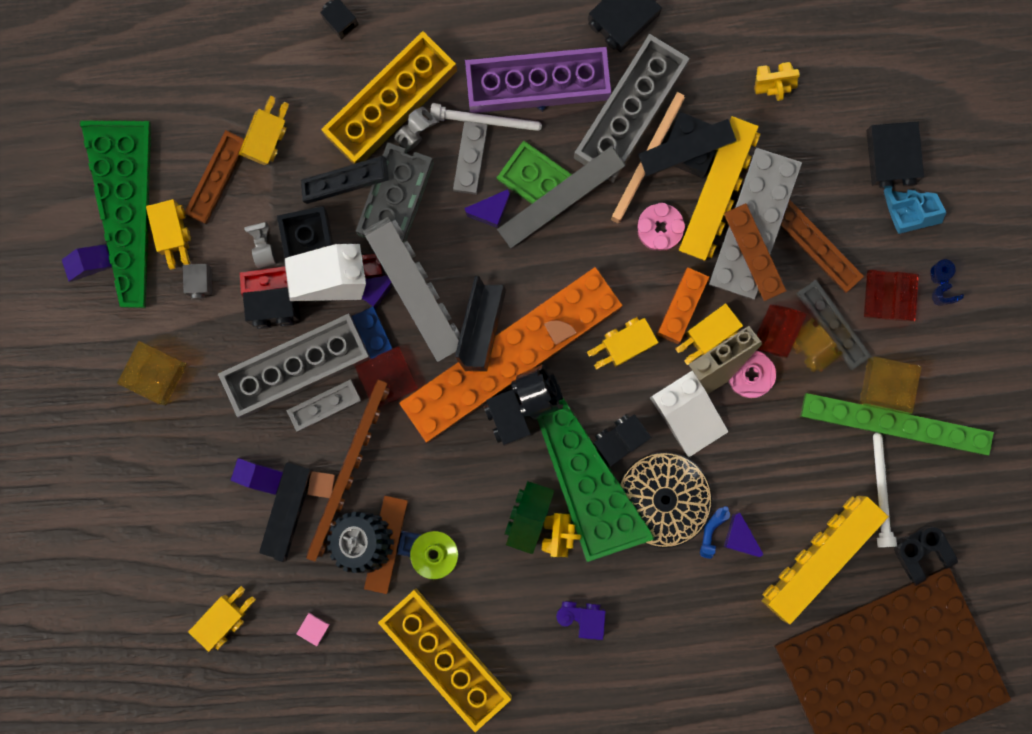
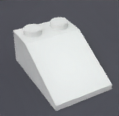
M335 244L285 258L290 301L362 299L366 281L360 244Z
M693 371L650 397L688 457L728 433L708 394Z

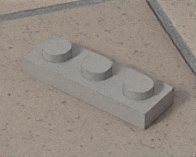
M464 121L453 191L477 195L488 128L487 124Z
M350 379L286 411L296 432H299L362 400Z

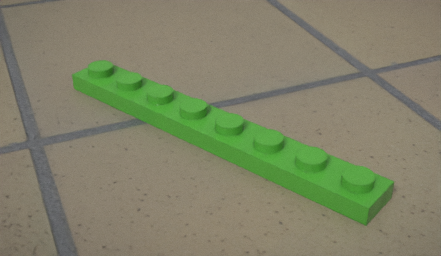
M808 393L804 395L800 416L986 456L990 455L994 434L991 431Z

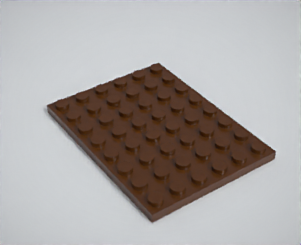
M943 568L927 575V580L917 586L914 583L905 585L774 645L814 734H939L1011 701L950 568Z

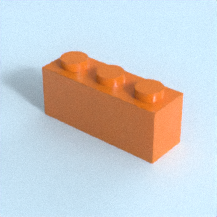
M687 267L656 335L675 344L681 342L709 276Z

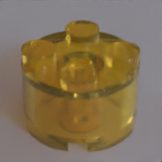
M811 318L789 336L792 341L788 344L797 354L803 353L807 358L804 363L812 372L818 370L821 373L843 353L841 350L836 353L834 348L837 347V344L820 325L815 328L812 324L815 320Z

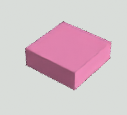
M308 613L297 635L318 646L330 624Z

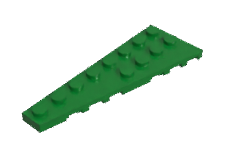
M80 121V127L84 136L83 142L89 159V169L93 177L100 219L102 220L105 232L104 237L109 250V260L114 273L119 306L121 308H146L148 214L146 206H149L151 123L149 121Z
M563 398L559 401V405H563V409L537 420L576 532L581 535L580 543L587 562L654 540L649 527Z

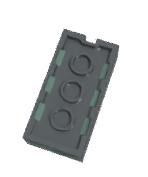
M387 143L383 156L387 158L389 180L372 185L356 233L358 236L366 238L363 230L389 217L391 222L396 220L404 234L400 238L404 243L407 241L434 162L431 157L414 152L413 156L407 154L405 148Z

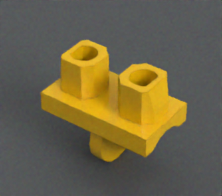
M790 62L778 65V72L771 73L767 65L759 66L756 73L755 93H767L768 96L776 95L777 101H782L784 93H790L791 89L798 87L799 70H794Z
M554 513V515L546 516L544 528L551 529L553 532L552 539H543L542 551L550 553L551 557H568V549H573L574 539L581 540L580 534H574L575 525L571 524V515Z

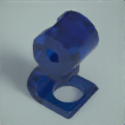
M947 259L938 261L930 270L932 282L939 284V287L935 288L932 294V300L938 306L959 302L964 297V294L950 298L943 297V293L952 288L949 280L956 272L954 263Z

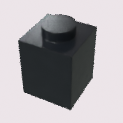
M330 0L322 7L320 13L323 20L340 39H343L359 25L356 17L341 0Z

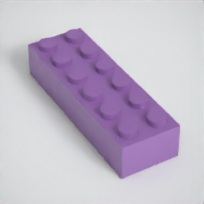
M607 47L465 60L470 113L606 101L611 95Z

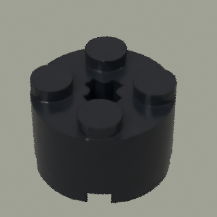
M546 364L517 375L516 380L511 382L514 392L519 395L521 400L520 410L524 417L530 416L536 420L563 409V405H559V401L563 399L559 383L554 374H548L546 370L550 368Z

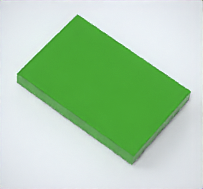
M523 140L496 179L530 204H533L572 174Z

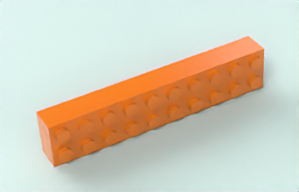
M594 267L496 335L487 371H464L458 362L399 404L425 442L429 443L487 403V399L497 396L512 385L511 382L516 380L517 375L540 366L619 311L623 305L596 267ZM562 321L572 326L577 334L555 345L544 323Z

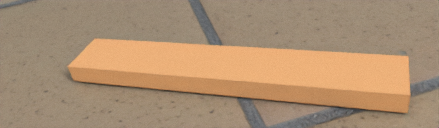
M676 93L647 150L661 145L685 97L683 94ZM641 162L612 215L611 220L616 223L621 222L645 176Z

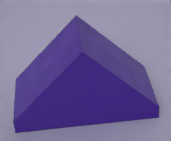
M507 189L464 208L467 217L498 228L509 202L510 193Z
M105 244L77 248L64 257L62 263L68 281L72 282L112 268L109 260L108 246Z
M388 275L365 279L366 285L362 300L375 309L393 286Z
M238 458L230 481L251 489L276 495L283 472Z
M734 513L724 547L757 557L763 556V552L741 513Z

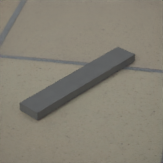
M609 147L497 230L509 247H514L622 169L626 164L614 147Z

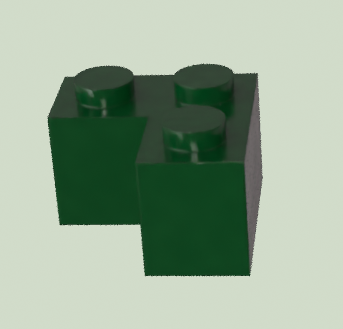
M527 481L524 490L519 489L515 501L519 503V506L514 505L509 518L514 520V522H508L504 535L509 536L506 546L530 554L534 553L553 497V489Z

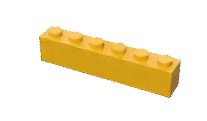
M731 116L729 122L737 142L718 149L679 248V252L706 261L707 257L712 258L717 246L713 244L715 235L721 236L725 222L721 220L724 213L730 211L734 200H731L730 197L733 190L738 192L743 178L739 177L742 168L747 169L752 157L748 155L751 146L756 147L760 137V133L757 132V125Z

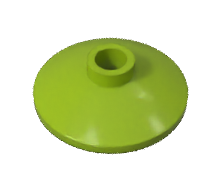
M439 531L426 532L420 535L411 547L410 560L412 566L418 574L425 578H443L451 573L456 566L458 560L457 546L445 533ZM431 550H436L438 553L434 559L429 557Z

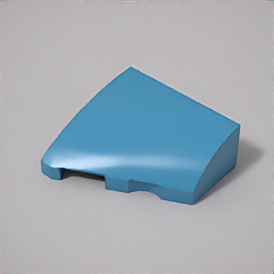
M892 187L884 189L888 209L898 234L943 222L946 211L937 194L929 192L918 193L915 190H907V193L892 191Z

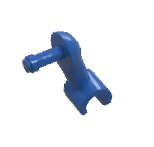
M726 506L719 508L704 526L703 543L700 549V555L704 558L711 559L715 554L716 546L711 545L712 534L719 525L729 519L730 512Z

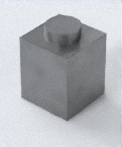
M208 264L183 265L184 294L191 296V299L194 300L205 299V295H212L211 266Z

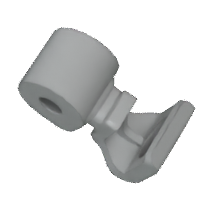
M420 107L410 113L408 124L403 126L394 138L409 152L422 141L419 133L435 125L438 121L424 107ZM422 114H425L430 120L426 119Z
M263 222L244 227L245 231L255 239L254 244L256 247L252 249V256L257 269L275 265L276 257L273 246L267 244L268 223Z

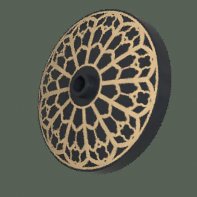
M669 452L646 455L635 461L625 471L619 482L654 536V540L645 542L647 545L660 548L682 545L697 536L709 519L712 508V493L709 482L703 471L694 462L682 455ZM667 495L669 497L668 504H662V496Z

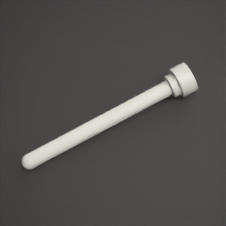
M432 103L430 114L438 121L437 123L444 121V119L535 131H539L542 128V124L538 121L446 110V107H441V104Z
M875 433L873 435L879 508L889 516L881 525L877 546L895 547L897 546V539L894 537V533L891 532L883 437L881 433Z

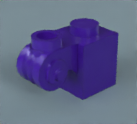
M562 601V606L556 614L557 621L561 626H569L575 620L579 623V638L603 640L605 609H600V604L586 603V607H576L577 602Z

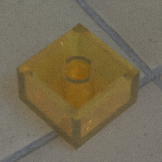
M138 341L117 384L157 404L166 406L187 363L153 346Z
M879 357L869 358L859 404L904 414L913 413L922 366Z

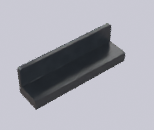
M480 276L474 277L455 354L464 371L488 370L506 293L504 285H484Z
M289 462L285 464L260 547V554L273 557L274 560L280 562L287 561L313 469Z

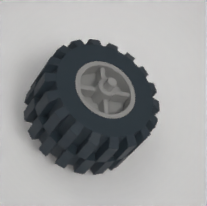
M365 512L346 513L343 515V518H338L335 521L337 525L330 528L332 535H328L327 539L330 541V545L327 546L328 551H332L330 557L332 560H337L335 565L343 568V571L352 573H370L382 568L381 563H387L389 561L387 555H392L393 552L390 546L391 544L394 545V539H390V535L393 532L392 529H387L389 524L386 521H381L382 517L379 515Z

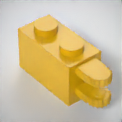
M271 95L264 110L258 109L255 112L239 151V155L262 165H267L269 161H274L278 151L275 148L277 140L281 141L286 132V127H283L285 123L283 119L289 104L283 102L279 108L278 115L274 116L270 114L275 104V97Z
M174 199L146 206L156 251L166 256L169 269H176L173 252L180 251L183 265H190L187 249L189 248L188 241H191V236L188 228H184L183 219L186 216L183 206L179 205Z
M725 303L687 331L685 334L689 339L678 346L676 351L678 353L683 352L693 343L698 351L686 357L684 361L688 365L700 355H704L718 346L725 339H729L739 332L738 329L743 327V325Z
M636 317L625 323L627 328L619 332L617 328L604 335L606 339L602 341V344L587 352L590 357L606 349L609 357L596 362L594 365L596 370L610 362H613L615 367L659 343L645 318L639 320Z
M242 586L230 598L227 595L221 596L188 631L208 652L214 648L219 650L228 641L226 635L231 630L235 633L244 624L242 618L246 615L245 612L256 601L252 596L244 602L241 608L234 603L245 591Z

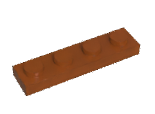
M745 203L724 213L763 301L786 292L747 204Z

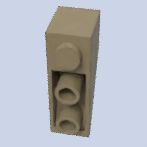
M748 326L688 365L706 393L709 394L727 383L762 345V342L750 326Z

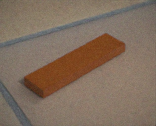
M225 130L184 212L185 215L207 225L241 156L239 151L244 141L243 138Z
M384 496L380 517H382L381 521H386L389 524L387 529H392L393 534L390 535V539H394V545L391 544L390 549H393L392 555H387L389 559L387 563H381L382 568L367 573L365 590L388 594L408 500Z

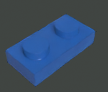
M374 307L352 316L372 360L393 350Z

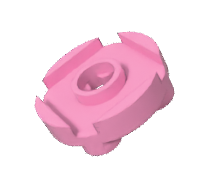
M665 203L651 205L639 217L637 225L638 237L651 250H670L679 243L685 229L683 217L671 205ZM664 222L667 231L665 233L662 231L657 233L655 231L657 227L655 223Z
M755 351L728 382L732 390L740 396L757 398L767 393L774 385L776 369L773 362L765 354ZM749 368H754V372L758 373V377H754L753 381H749V377L745 376V372H749Z

